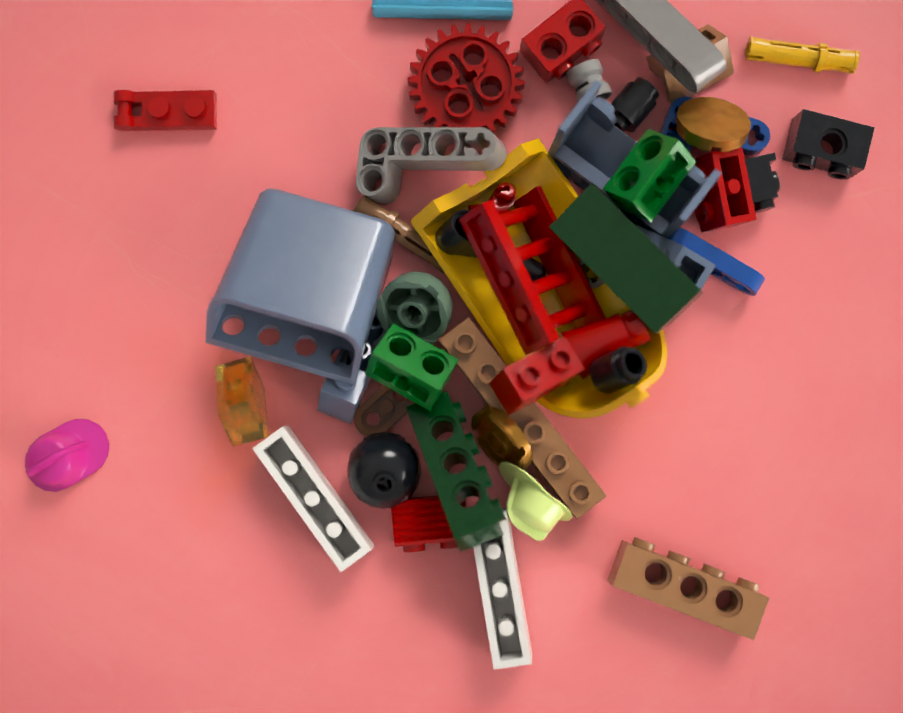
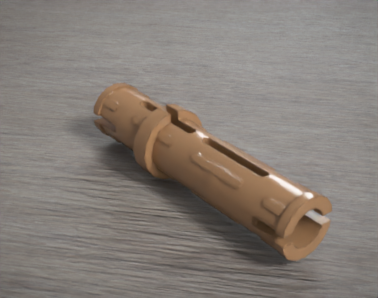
M365 195L362 196L353 211L388 222L394 229V240L439 269L443 274L445 273L416 229L400 219L398 212L395 210L390 212Z

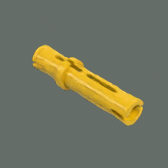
M752 36L749 37L745 51V60L801 66L812 68L813 72L819 73L822 70H832L854 74L860 58L858 50L828 47L827 43L819 42L817 45H806Z

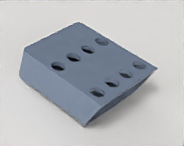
M271 188L262 191L216 293L208 306L205 343L355 386L377 311V301L382 294L392 261L395 239L393 227L380 218ZM237 318L244 323V329L239 334L229 335L222 329L225 321ZM268 328L277 330L281 336L276 344L270 346L264 345L259 341V334ZM302 339H310L314 341L317 349L312 355L302 356L295 351L296 343ZM345 349L352 354L353 360L347 366H337L331 360L333 352Z

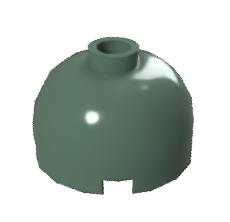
M413 271L401 274L385 287L377 301V316L382 328L386 332L394 323L405 330L411 331L417 337L430 344H434L444 334L453 315V302L448 288L440 279L430 273Z

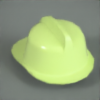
M502 462L499 465L501 476L511 487L506 502V509L511 523L517 529L536 541H542L559 520L569 521L572 519L571 511L556 498L552 497L526 471L509 462Z

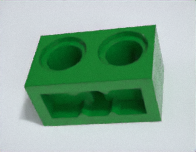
M647 129L604 186L603 190L621 210L651 223L696 161L679 139Z
M393 323L372 352L365 375L431 411L450 381L459 359L417 337L411 331L405 330Z

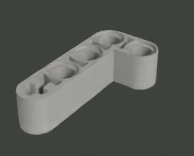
M482 127L372 128L364 133L360 141L356 186L359 192L376 203L382 205L390 204L399 195L402 170L492 171L501 167L505 162L507 150L504 143L494 133ZM386 143L385 150L378 155L379 148ZM421 143L418 152L411 155L413 147ZM456 143L454 151L445 156L446 148L450 144ZM382 178L380 188L374 191L376 182Z

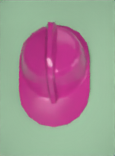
M74 419L45 433L30 445L25 455V468L29 479L35 486L45 491L58 492L69 488L103 466L109 455L110 443L107 434L99 424L89 419Z

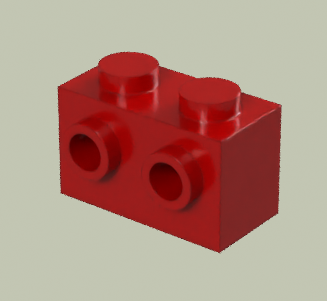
M740 147L730 152L713 151L695 158L696 163L694 166L704 173L705 179L715 168L722 173L695 208V216L699 222L701 233L730 228L757 220L743 148Z

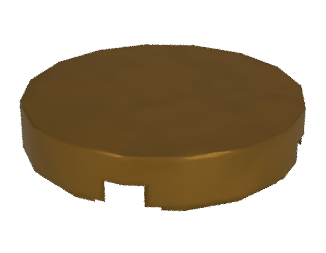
M696 97L685 101L678 108L675 121L678 135L688 144L705 151H711L712 147H722L721 152H730L740 148L747 141L751 127V121L747 113L740 107L724 99L713 97Z
M486 405L472 416L471 427L473 431L476 428L478 429L480 436L476 439L480 448L498 467L502 462H509L525 470L532 464L533 454L525 434L505 412L494 406Z

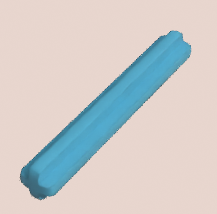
M372 0V13L374 17L511 20L513 16V1Z

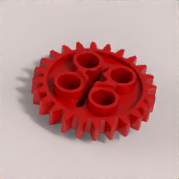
M470 23L466 24L464 33H459L455 24L451 26V35L446 36L442 30H437V43L426 38L425 44L428 51L416 50V57L421 63H410V71L416 75L408 77V85L415 88L409 92V98L413 101H419L414 106L415 114L426 112L422 119L423 125L426 126L434 121V127H482L489 129L494 134V124L506 128L508 121L504 115L516 116L517 109L512 104H521L523 96L516 91L523 90L525 87V81L517 79L523 75L524 67L513 66L518 61V52L507 55L510 42L505 41L500 45L497 44L498 32L495 31L488 38L485 36V26L483 25L479 28L477 34L472 33ZM469 54H477L481 56L483 61L478 65H470L464 58ZM451 56L456 57L464 79L468 83L472 82V93L483 107L482 111L476 109L468 87L465 84L460 85V73L449 59ZM439 70H445L451 74V78L445 82H438L432 76ZM485 85H495L500 90V93L497 96L488 97L482 93L481 89ZM455 101H462L467 104L468 110L464 113L456 114L450 110L449 106Z

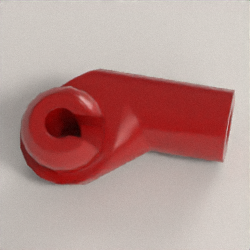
M509 182L500 183L489 198V200H493L499 214L510 211L516 200V189ZM479 204L469 205L468 211H471Z

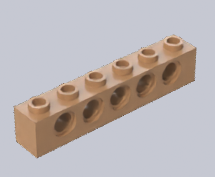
M468 317L440 338L439 343L448 354L459 359L457 363L458 368L488 406H494L506 413L489 383L507 366ZM535 402L509 415L525 434L531 446L533 454L532 464L561 502L571 511L573 517L578 519L607 496Z

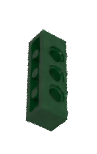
M445 391L441 393L431 411L416 403L407 406L406 410L460 552L504 535L499 522L506 520L499 499L490 500L486 488L493 485L485 465L477 467L473 456L479 454V450L472 432L465 435L461 424L467 422L460 402L452 403L448 392ZM442 433H453V435L445 441L437 440V438ZM455 464L466 465L460 473H449L450 468ZM476 496L479 498V501L472 507L461 506L463 500L467 497Z

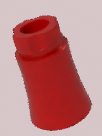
M631 309L621 315L618 312L583 327L561 332L562 337L567 339L585 368L579 374L582 379L590 375V366L596 358L620 347L635 348V346L638 347L651 341L644 322Z

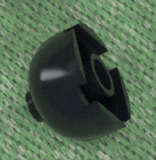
M379 432L363 438V441L356 448H353L349 456L347 474L350 487L359 500L370 507L387 509L410 499L419 484L421 465L418 452L410 443L405 441L404 437L395 433Z

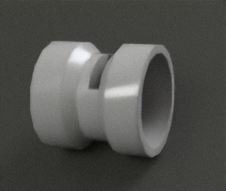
M599 59L587 60L566 72L569 84L576 89L575 99L577 103L595 80L602 84L596 98L601 97L606 100L612 95L609 83L602 78L603 68Z

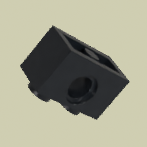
M803 109L792 119L782 160L793 162L792 166L800 170L810 171L816 168L827 171V175L835 179L846 180L852 178L865 169L875 127ZM821 140L830 143L833 149L832 154H828L822 149Z

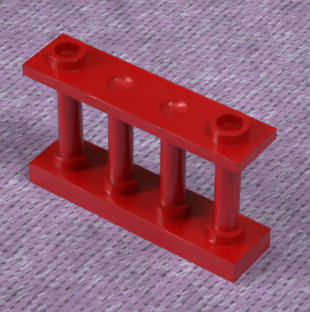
M541 185L517 199L514 203L515 209L499 214L493 200L482 202L459 218L525 356L559 340L560 337L556 329L571 322L575 329L606 318L574 252L549 228L557 218ZM522 222L531 242L515 247L506 227ZM539 256L548 276L532 281L522 261ZM555 289L564 309L548 315L539 295Z

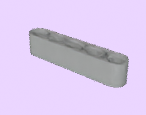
M596 0L688 91L692 93L697 92L725 71L726 62L721 52L667 0Z

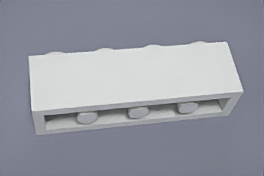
M282 426L252 448L340 572L373 549L374 543L290 426Z
M502 508L506 520L499 522L504 535L473 547L494 670L532 664L533 656L510 518L506 508Z

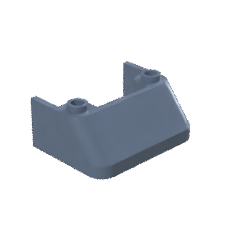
M595 80L559 126L548 154L553 158L564 176L585 191L591 183L594 184L633 224L668 239L687 221L722 173L715 168L705 179L704 173L696 166H693L651 223L621 210L603 188L637 142L615 126L617 118L612 104L604 98H596L602 84Z

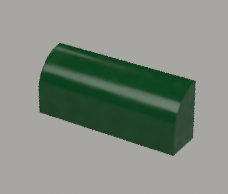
M592 183L549 226L655 334L669 326L703 294Z

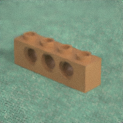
M634 537L632 543L622 540L607 580L612 586L755 640L769 601L768 596L758 592L760 585L738 577L737 583L731 582L723 578L724 571L707 564H703L702 570L688 565L690 558L670 550L667 557L653 552L656 545ZM652 563H659L662 568L661 576L655 581H647L645 578L646 568ZM693 576L696 580L694 591L683 595L680 590L681 582L686 577ZM728 590L731 596L730 602L723 608H717L716 597L718 593Z

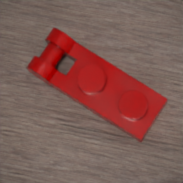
M214 90L114 91V104L117 105V115L114 116V129L116 130L217 129V94ZM132 106H142V116H132Z

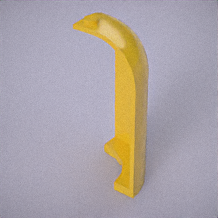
M539 138L517 146L507 154L505 162L498 169L484 171L487 177L486 180L483 178L471 187L465 183L454 191L431 201L410 220L507 366L526 356L478 258L446 254L437 245L435 236L438 228L455 212L468 210L469 205L488 201L494 190L502 182H509L514 185L516 200L533 188L541 185L556 218H558L579 196L553 158L548 154L547 149ZM522 222L506 227L515 247L531 242ZM539 256L533 257L535 260L542 264ZM591 269L587 273L589 278L597 276ZM605 283L592 289L606 318L618 312L621 315L630 310ZM555 289L539 295L548 315L564 309ZM570 322L557 328L556 331L561 339L563 338L561 332L574 329ZM645 324L651 341L638 347L635 346L643 354L647 365L646 372L638 383L612 394H605L593 385L590 375L584 379L578 375L567 385L537 400V402L555 413L579 419L605 415L627 403L629 408L636 406L650 396L646 389L662 376L666 368L667 344L664 331L662 330L655 334Z

